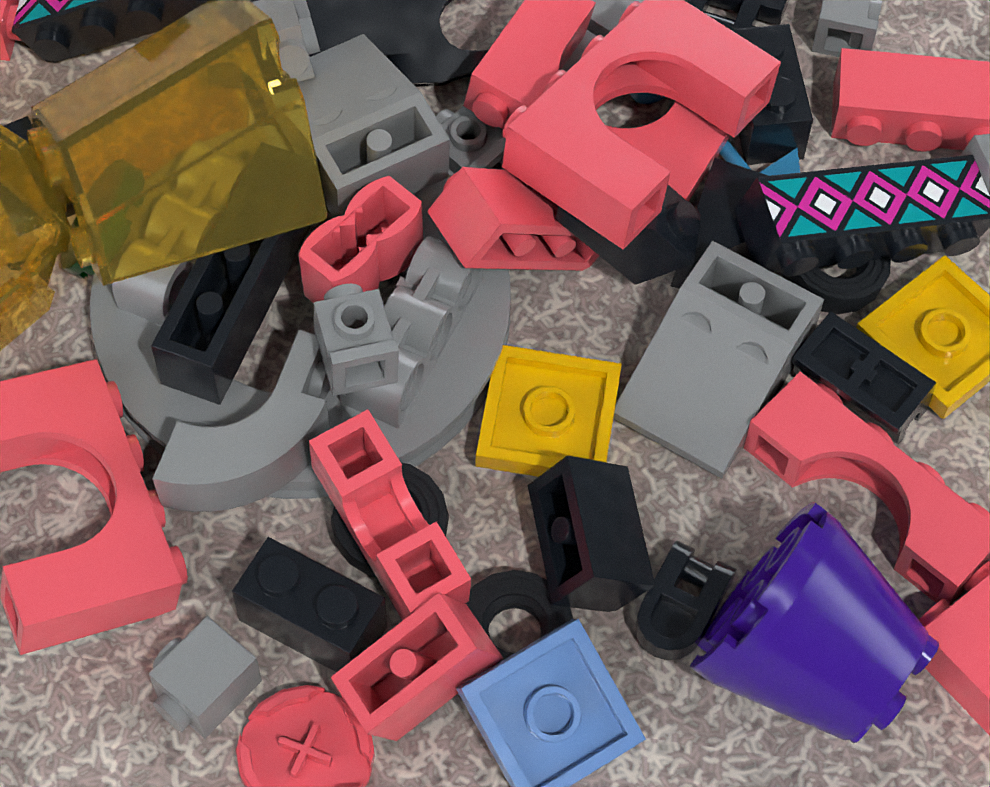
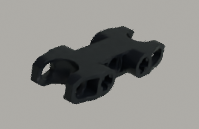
M237 0L234 9L245 11L244 4L258 0ZM306 0L321 52L364 34L415 87L442 86L458 79L470 77L488 52V50L459 49L449 43L443 35L440 26V16L445 7L454 0ZM256 51L244 61L206 67L207 83L210 87L242 89L260 93L256 87V80L264 76ZM320 52L310 54L309 56L311 57V56L316 55V54H318V53H320Z

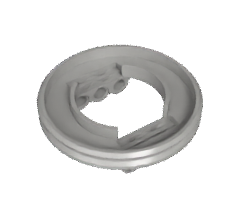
M278 123L247 128L216 138L205 144L198 143L188 153L170 163L146 183L141 204L139 203L136 206L129 202L127 210L123 215L131 220L128 226L130 229L125 239L104 268L93 276L90 297L91 331L106 382L114 381L122 399L123 416L135 431L161 455L164 453L177 421L202 427H218L233 424L255 413L272 394L247 386L233 379L221 405L164 386L160 382L151 345L258 143L263 141L294 152ZM449 170L447 179L413 194L422 201L423 241L417 248L410 266L406 269V278H399L395 285V290L384 306L393 339H396L399 348L398 383L333 396L332 392L329 391L325 398L331 429L369 409L400 462L411 464L414 467L441 450L461 432L477 413L487 397L490 377L500 357L503 345L508 343L510 328L511 289L509 269L464 268L427 212L443 192L445 182L454 174L451 170ZM323 201L315 219L331 220L333 216ZM310 462L291 482L267 497L312 499L328 497V494L312 469Z

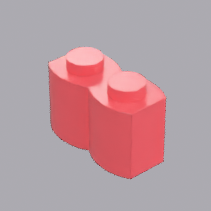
M391 176L379 178L363 187L350 201L345 215L335 217L323 223L304 241L299 252L304 296L313 303L324 300V295L330 289L338 285L350 283L361 286L363 292L378 289L381 281L391 279L405 271L410 266L417 248L423 241L422 201Z

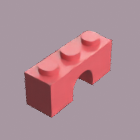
M369 409L309 440L312 469L402 621L438 592L463 603L469 602L471 577L437 521L429 525L420 513L405 484L402 475V464Z

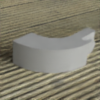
M302 330L298 331L273 393L264 405L249 417L233 424L218 427H202L180 421L176 422L152 478L163 507L191 512H213L248 505L278 491L311 462L309 440L331 429L327 401L325 400L330 384L316 334Z

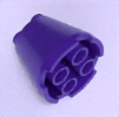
M812 502L801 509L778 532L775 539L782 543L777 549L775 546H772L751 571L747 569L710 622L698 644L707 653L703 656L697 655L690 664V667L718 687L837 738L857 743L867 733L872 724L878 729L883 730L895 719L906 701V696L899 691L911 673L917 675L928 665L938 650L939 642L928 634L926 628L839 520L817 503Z

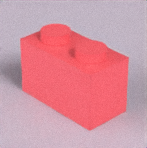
M438 592L330 678L366 734L398 741L458 694L457 687L496 665L503 657L467 604Z

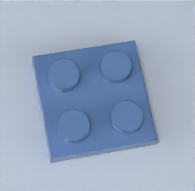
M571 619L456 688L510 787H570L646 740L579 619Z

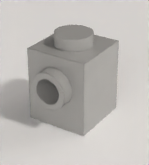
M208 616L184 639L177 637L165 645L155 658L153 670L149 673L153 688L158 697L153 702V706L158 713L176 730L183 732L190 725L204 739L262 681L257 658Z

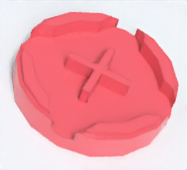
M304 685L278 691L256 706L248 717L249 722L243 728L242 736L241 734L239 736L236 754L240 778L245 787H366L369 783L375 759L372 735L366 734L343 696L339 697L335 693L325 692V688Z

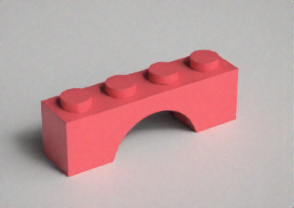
M800 371L750 421L744 449L792 488L811 480L836 478L859 484L877 495L891 511L898 527L900 544L894 570L935 603L946 599L952 605L965 590L963 587L968 579L980 567L990 561V513L978 504L968 503L947 487L943 478L935 469L910 458L894 445L891 437L884 429L874 423L864 422L845 407L837 393L826 385L813 382Z

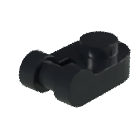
M675 541L654 579L656 586L648 590L639 608L636 620V633L643 649L652 656L663 660H677L691 654L698 646L716 610L722 603L735 577L736 568L721 561H717L714 566L693 556L694 548L680 541ZM681 579L701 588L699 596L696 597L677 588Z

